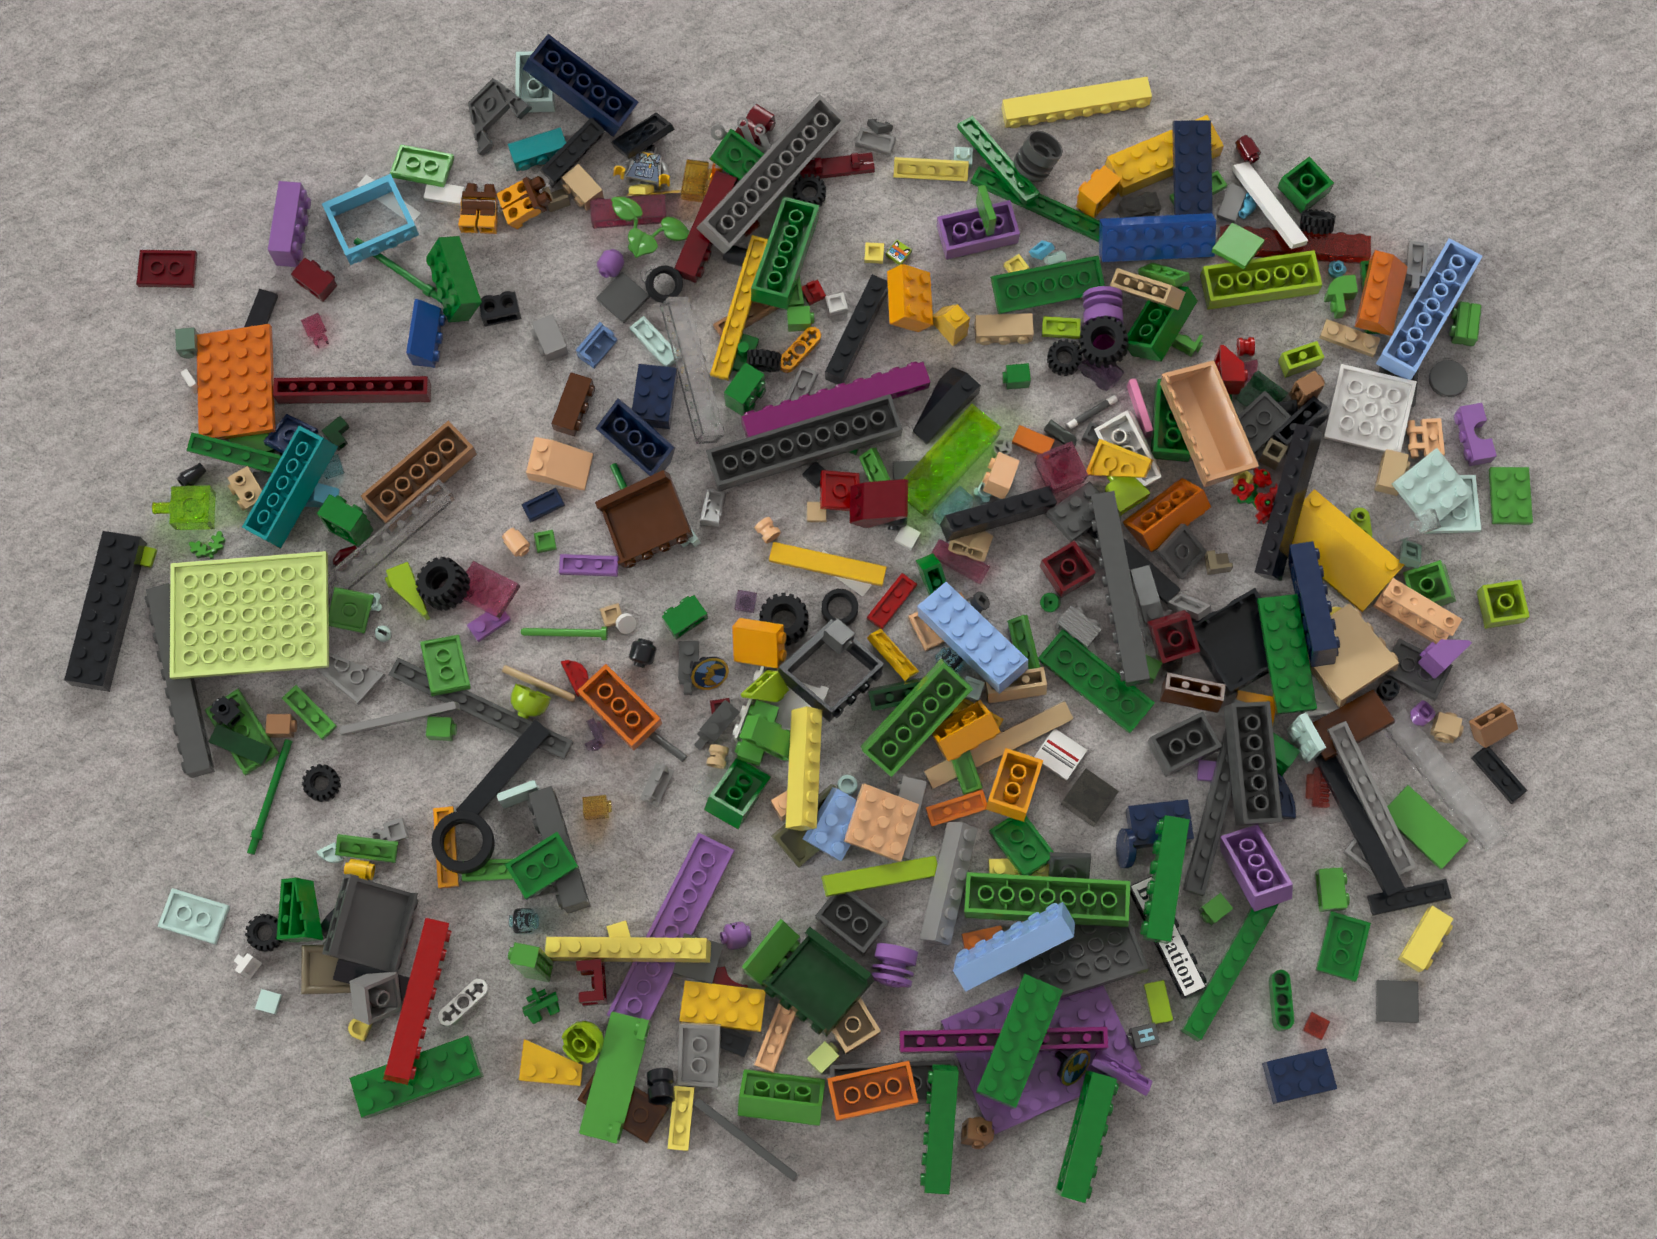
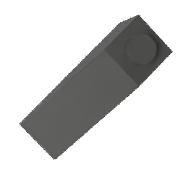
M1150 565L1130 570L1144 627L1148 626V621L1164 617Z

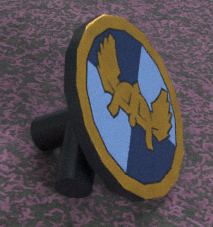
M701 657L699 662H690V668H692L690 677L696 688L702 690L717 688L728 677V665L722 658Z
M1086 1049L1076 1050L1069 1057L1061 1051L1055 1053V1058L1061 1062L1057 1076L1063 1085L1070 1086L1076 1083L1086 1072L1090 1062V1053Z

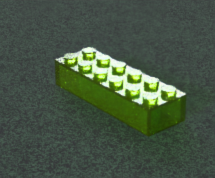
M971 404L903 478L908 480V504L926 517L998 438L1001 426L975 405Z

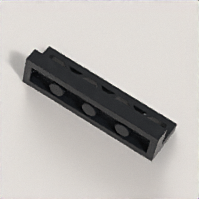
M592 118L541 168L540 171L550 180L549 185L552 188L603 136L605 130Z

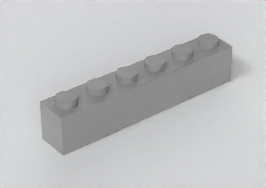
M947 822L920 940L934 945L950 946L978 828L963 822Z

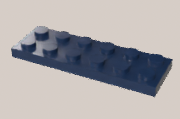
M1211 120L1173 121L1174 215L1213 214Z

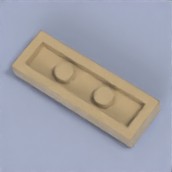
M1326 319L1319 337L1322 340L1370 357H1374L1381 339Z

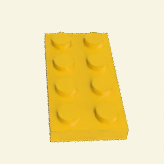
M685 980L679 1022L721 1024V1028L761 1032L766 993L760 989Z

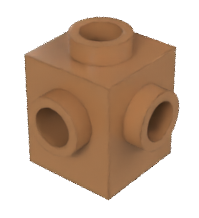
M983 1117L968 1118L962 1123L961 1144L971 1145L974 1149H983L993 1141L994 1129H992V1121H986Z

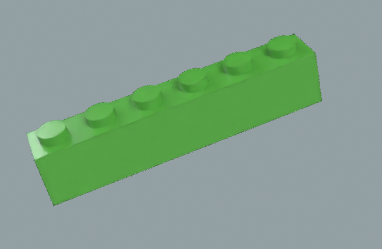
M514 942V946L510 947L508 952L510 964L525 978L550 982L554 962L540 947Z

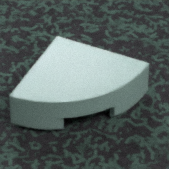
M335 842L316 851L327 862L340 863L344 861L342 856L335 855Z

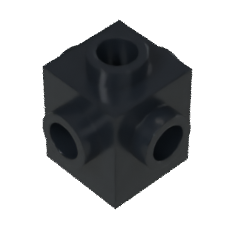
M224 695L216 699L210 709L214 714L212 718L220 726L224 723L230 729L245 714L238 709L239 703L232 697L228 700Z

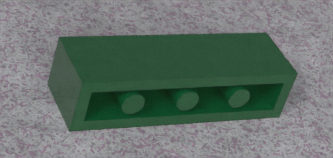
M924 677L869 688L867 691L872 711L898 706Z

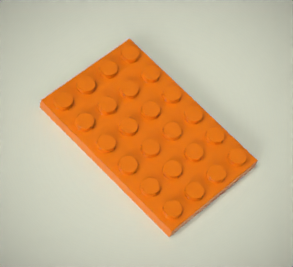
M270 324L197 334L199 434L223 440L275 432L272 326Z

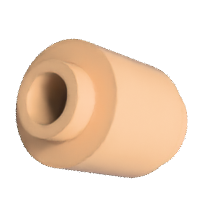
M510 528L503 534V543L515 557H522L529 552L530 543L519 530Z

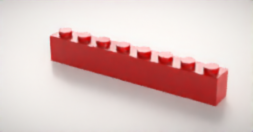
M425 918L388 1058L384 1080L408 1085L409 1079H414L417 1068L413 1066L414 1059L419 1060L422 1047L418 1046L419 1040H424L427 1027H423L424 1020H429L432 1010L431 1007H428L429 1001L434 1000L437 988L433 987L434 981H439L442 969L438 968L439 962H444L447 951L443 949L445 942L449 943L452 932L448 930L449 923Z

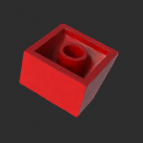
M1220 345L1214 362L1228 394L1238 395L1248 379V370L1244 369V362L1225 345Z

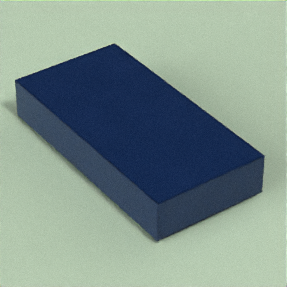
M556 487L521 504L530 523L565 506Z

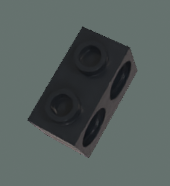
M505 291L500 295H486L481 298L482 303L479 308L485 327L522 319L515 291ZM508 303L513 304L510 308L505 307ZM489 307H494L493 311H486Z

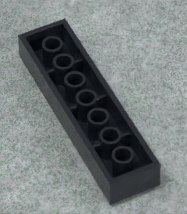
M108 531L102 532L64 681L71 686L110 692L141 570L140 563L144 547L147 546V543L139 536Z

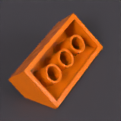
M1375 250L1371 256L1354 327L1392 336L1408 268L1395 255Z
M1181 478L1124 520L1123 524L1142 547L1152 552L1158 549L1180 524L1188 526L1192 521L1210 509L1211 505L1202 488Z

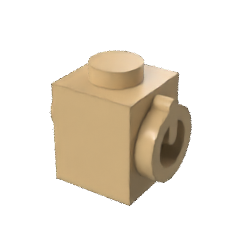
M1451 712L1437 713L1434 716L1430 735H1433L1434 739L1439 742L1453 743L1455 739L1462 735L1464 728L1461 725L1462 718H1458L1456 714Z

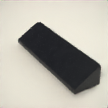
M338 959L333 980L350 984L349 981L362 975L386 973L387 971ZM398 974L400 996L405 998L410 977Z

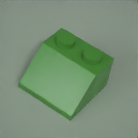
M1441 560L1421 566L1418 569L1414 568L1403 572L1406 585L1439 606L1456 602L1446 565Z

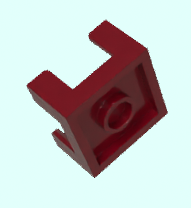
M602 959L576 961L577 971H580L582 976L594 975L591 977L592 989L595 990L579 992V1003H582L583 1007L608 1004L605 963Z

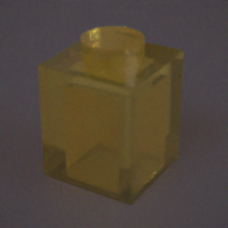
M606 795L582 797L583 817L585 820L609 818V812H612V801L608 800Z

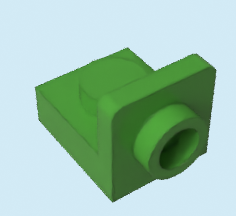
M1178 333L1172 347L1192 357L1194 352L1198 353L1203 345V342H1201L1203 335L1200 334L1196 342H1194L1189 336Z

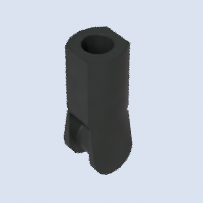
M1052 419L1045 426L1044 431L1065 447L1072 449L1076 446V437Z

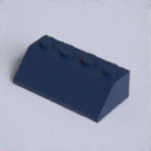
M617 398L595 429L649 476L665 470L671 463L676 447L622 400Z

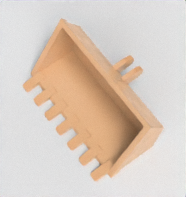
M1214 360L1162 374L1160 385L1204 488L1229 480L1259 466Z

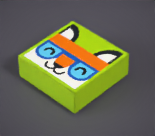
M896 240L886 252V257L900 265L912 253V249Z

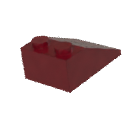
M907 479L863 482L851 486L850 524L870 528L908 516Z

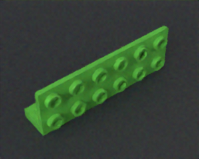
M611 1012L603 1048L600 1052L580 1126V1134L619 1144L651 1025L650 1020Z

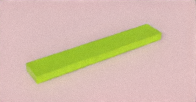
M936 856L824 875L821 879L825 895L829 897L935 877L937 860Z

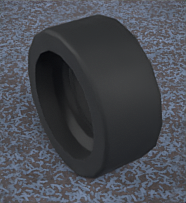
M658 266L650 272L646 279V291L656 302H671L682 291V276L679 271L671 266ZM665 273L673 278L675 288L672 293L662 295L655 290L653 283L657 275Z
M837 588L831 590L822 601L823 618L827 623L831 619L833 621L836 620L829 613L828 607L834 598L843 597L850 602L852 608L846 618L839 620L846 626H849L858 615L857 598L846 589Z

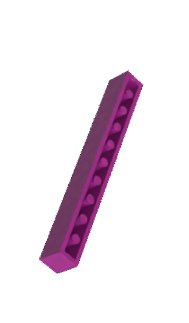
M914 361L903 368L894 367L889 372L883 374L881 372L875 373L870 378H858L850 384L841 383L830 390L827 388L821 389L816 394H804L799 399L793 401L791 399L784 400L780 405H768L756 412L754 410L748 411L742 416L741 423L746 438L885 395L891 394L892 399L919 392L928 389L931 381L924 362L918 363Z
M1107 1027L1048 1028L1039 1051L1106 1050L1108 1048ZM1001 1029L899 1031L900 1054L992 1052Z

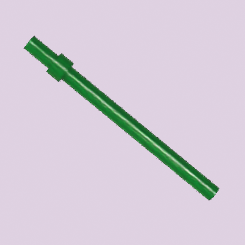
M358 237L354 240L355 245L364 243ZM379 253L373 256L421 289L423 294L434 298L442 304L433 286L425 284L383 254Z
M284 740L256 827L252 829L250 835L252 839L247 851L248 854L255 855L259 841H262L263 829L293 742L291 740Z

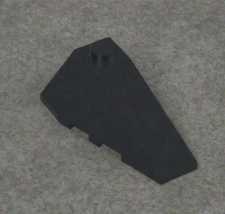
M952 367L939 379L913 432L925 444L929 443L980 393L981 385L967 372Z

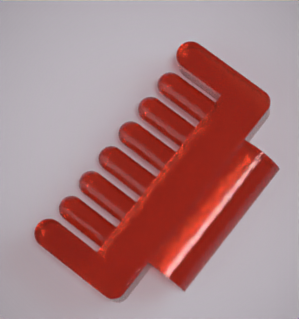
M1319 767L1313 769V774H1307L1306 799H1312V807L1328 808L1330 804L1328 803L1329 799L1326 798H1329L1330 795L1325 793H1329L1330 790L1324 789L1329 787L1327 784H1323L1326 781L1322 779L1323 776Z

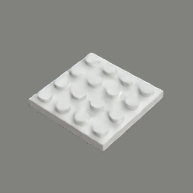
M1341 364L1323 438L1380 452H1385L1386 449L1401 452L1417 381Z

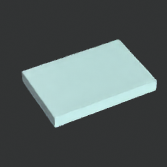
M172 888L158 927L216 945L230 906Z

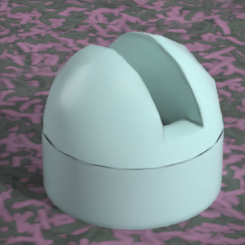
M379 626L375 630V637L380 642H386L391 638V631L387 626ZM382 630L386 632L387 635L385 636L379 633V631Z

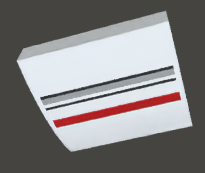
M1053 729L1034 757L1042 759L1044 767L1067 781L1087 752V749L1057 729Z

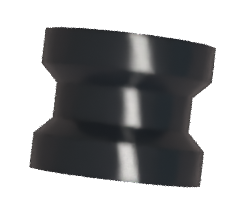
M1386 679L1378 686L1377 695L1384 701H1391L1399 694L1400 685L1394 679Z

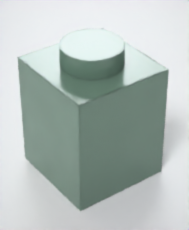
M194 327L175 329L176 351L180 357L190 359L197 356V334L199 333Z

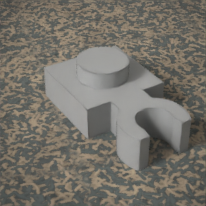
M404 818L384 823V830L374 829L371 831L373 835L379 833L381 840L387 839L388 841L397 842L409 838Z

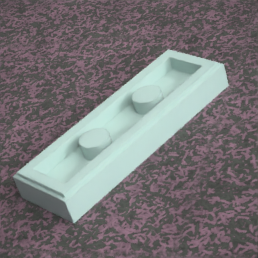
M645 316L629 327L632 333L663 366L670 367L681 358V355Z

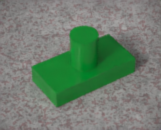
M743 333L738 344V351L732 368L733 371L739 372L744 363L747 362L748 350L757 349L759 338Z

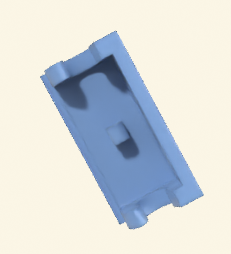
M599 322L576 349L578 358L594 369L618 341L614 337L615 334Z

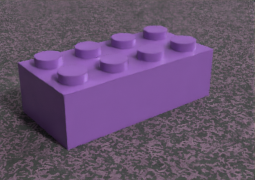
M279 181L268 244V252L276 266L297 267L299 261L303 259L301 248L306 240L304 229L305 226H308L307 210L311 208V199L300 182Z
M1011 201L992 204L997 218L994 234L989 236L986 234L978 208L938 216L937 230L946 260L1017 244L1020 232Z
M1258 824L1220 836V852L1254 912L1292 899L1293 884Z

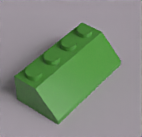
M744 1069L737 1116L820 1126L825 1079Z

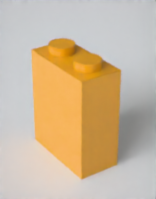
M739 618L732 626L735 662L778 668L785 662L787 651L784 645L786 633L784 632L783 624Z

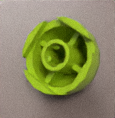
M515 684L510 696L513 708L518 711L517 715L528 719L529 716L537 717L542 715L547 710L551 701V697L537 690H531L529 687L521 684Z
M577 1021L569 1026L562 1035L564 1052L570 1059L578 1063L580 1061L590 1063L599 1055L603 1048L604 1037L602 1031L593 1022Z

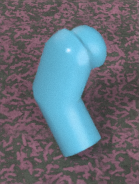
M1249 193L1244 197V208L1238 212L1239 217L1242 219L1249 216L1256 209V202Z

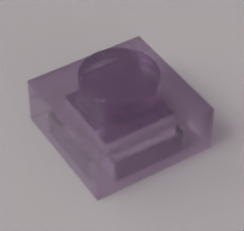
M738 590L734 609L736 611L754 613L757 593Z

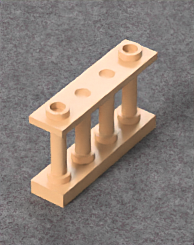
M1392 578L1386 590H1382L1373 605L1374 608L1435 644L1441 639L1447 640L1449 635L1453 636L1462 621L1460 617Z

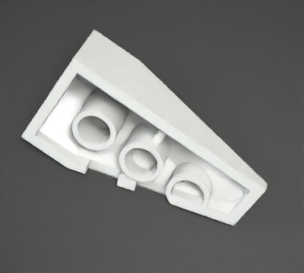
M1127 410L1094 429L1099 439L1153 460L1147 477L1136 478L1145 487L1162 478L1145 436L1133 413Z

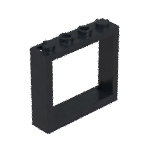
M832 619L778 668V672L786 685L812 708L822 710V716L828 722L834 717L838 718L847 705L851 706L856 701L860 693L864 694L869 689L870 683L878 681L883 675L882 670L884 666L882 661L854 639V645L848 652L867 667L870 672L832 708L798 680L792 673L825 643L822 640L824 630L834 622Z

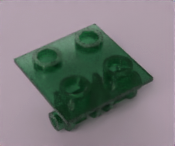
M1257 371L1235 399L1248 407L1264 391L1276 402H1282L1288 395V392L1260 371Z

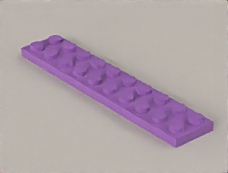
M698 833L646 938H683L684 933L693 935L735 850ZM633 962L607 1016L610 1017L611 1012H617L640 1019L651 1020L674 974L673 970L676 962Z

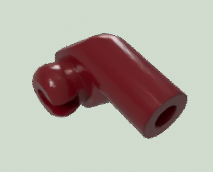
M356 545L340 549L332 561L336 569H343L345 567L344 560L347 557L358 554Z

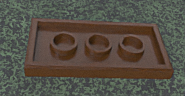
M1373 689L1313 722V725L1326 746L1320 754L1327 761L1338 755L1327 729L1346 721L1358 744L1394 724L1395 720Z
M595 1072L577 1099L585 1105L587 1104ZM634 1086L623 1129L643 1142L648 1143L669 1107L666 1105L650 1104L648 1102V1094Z

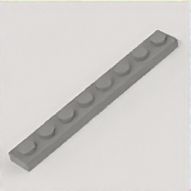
M1344 721L1327 729L1369 820L1398 875L1416 868L1347 722Z

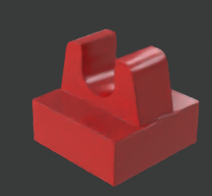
M818 279L802 286V293L809 306L825 299L826 294Z

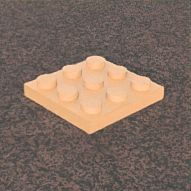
M862 784L844 842L901 862L919 804L870 785Z

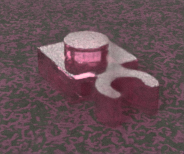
M319 313L301 320L309 339L313 338L316 348H320L318 342L322 339L326 344H329L327 336L323 334L327 330Z

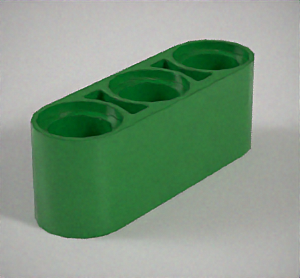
M1277 970L1270 975L1268 981L1272 1023L1278 1031H1286L1294 1024L1291 979L1285 970ZM1276 975L1283 977V985L1275 982ZM1278 995H1281L1285 998V1006H1281L1278 1004ZM1280 1016L1287 1018V1026H1282L1279 1023Z

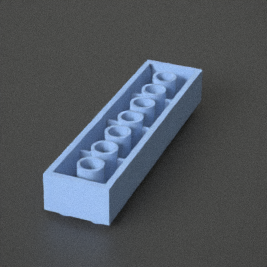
M1450 238L1448 239L1376 362L1377 365L1401 378L1409 380L1413 378L1483 257L1482 255Z

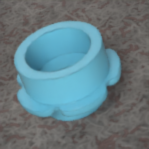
M1340 260L1332 261L1328 265L1329 275L1333 278L1343 276L1347 271L1346 266Z

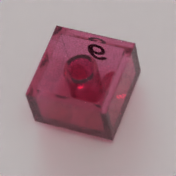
M1072 441L1037 455L1034 461L1045 487L1050 486L1054 495L1084 483L1088 477L1087 471Z

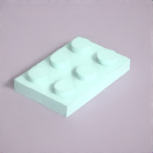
M1306 712L1299 715L1287 728L1289 740L1300 750L1298 756L1306 764L1313 761L1326 748Z

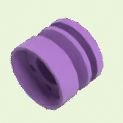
M1099 286L1084 291V325H1089L1088 321L1090 319L1095 321L1097 316L1103 319L1104 315L1108 316L1109 319L1111 317L1116 318V322L1120 321L1123 325L1124 317L1123 310L1121 309L1123 306L1122 290L1112 286Z
M877 943L874 958L883 962L882 964L872 965V969L880 972H871L874 981L895 988L911 987L912 981L904 977L910 978L914 976V973L906 970V967L916 966L918 952L902 946Z

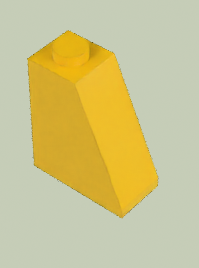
M958 304L942 307L933 314V325L952 346H955L968 335L970 317Z

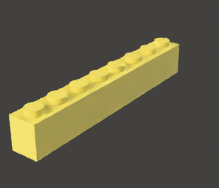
M1147 76L1003 99L1001 109L1005 128H1018L1021 125H1036L1046 121L1051 123L1059 119L1070 120L1078 116L1089 117L1096 113L1107 114L1115 110L1126 111L1134 107L1144 108L1150 105L1152 94Z
M546 937L545 954L552 961L602 959L603 962L710 963L711 942L707 938Z

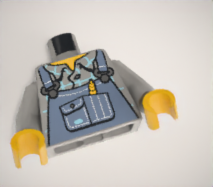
M650 145L646 148L645 152L641 151L632 158L627 159L621 166H615L613 176L620 175V179L623 180L625 175L627 185L653 184L654 190L661 191L662 184H667L670 187L671 173L667 163L662 160V156L656 154L657 147Z

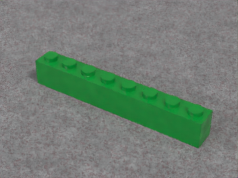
M1279 904L1255 912L1252 907L1250 908L1207 983L1206 988L1180 1030L1197 1042L1202 1040Z

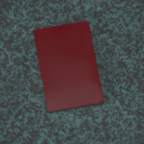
M140 250L136 285L138 287L194 288L198 253L195 250Z

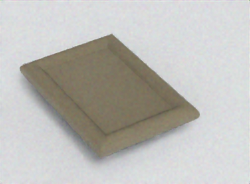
M302 945L301 995L351 993L350 984L333 980L338 958L323 955L324 945Z

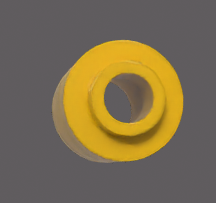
M350 859L349 862L345 863L344 874H353L361 879L373 880L375 864H371L370 861Z

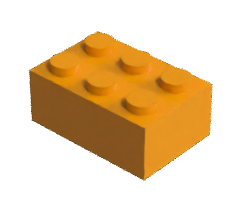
M900 264L887 271L890 324L915 332H920L933 326L930 272L905 264Z
M979 700L946 718L931 735L939 750L950 761L958 759L968 750L976 749L982 742L992 740L1001 731L991 712Z
M1005 748L986 810L1024 822L1043 760Z

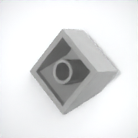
M397 972L365 974L349 981L354 1019L370 1025L401 1011L402 1004Z

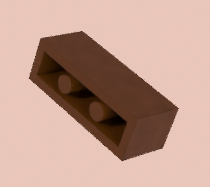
M570 372L551 423L553 430L574 437L577 431L581 430L583 424L581 419L583 414H587L589 408L588 400L595 393V386L591 378Z
M1167 672L1162 683L1160 701L1218 713L1224 702L1225 684Z

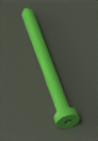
M522 628L521 634L523 636L601 637V640H607L608 628Z

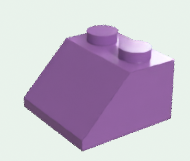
M1441 639L1437 644L1432 642L1420 654L1422 658L1417 663L1436 679L1472 642L1469 640Z

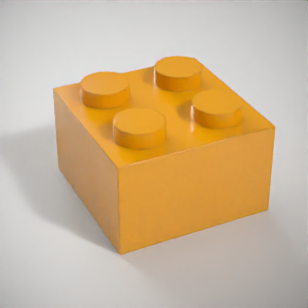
M1105 165L1100 170L1096 169L1092 173L1091 179L1088 182H1083L1079 187L1076 207L1084 214L1096 218L1117 196L1121 178Z

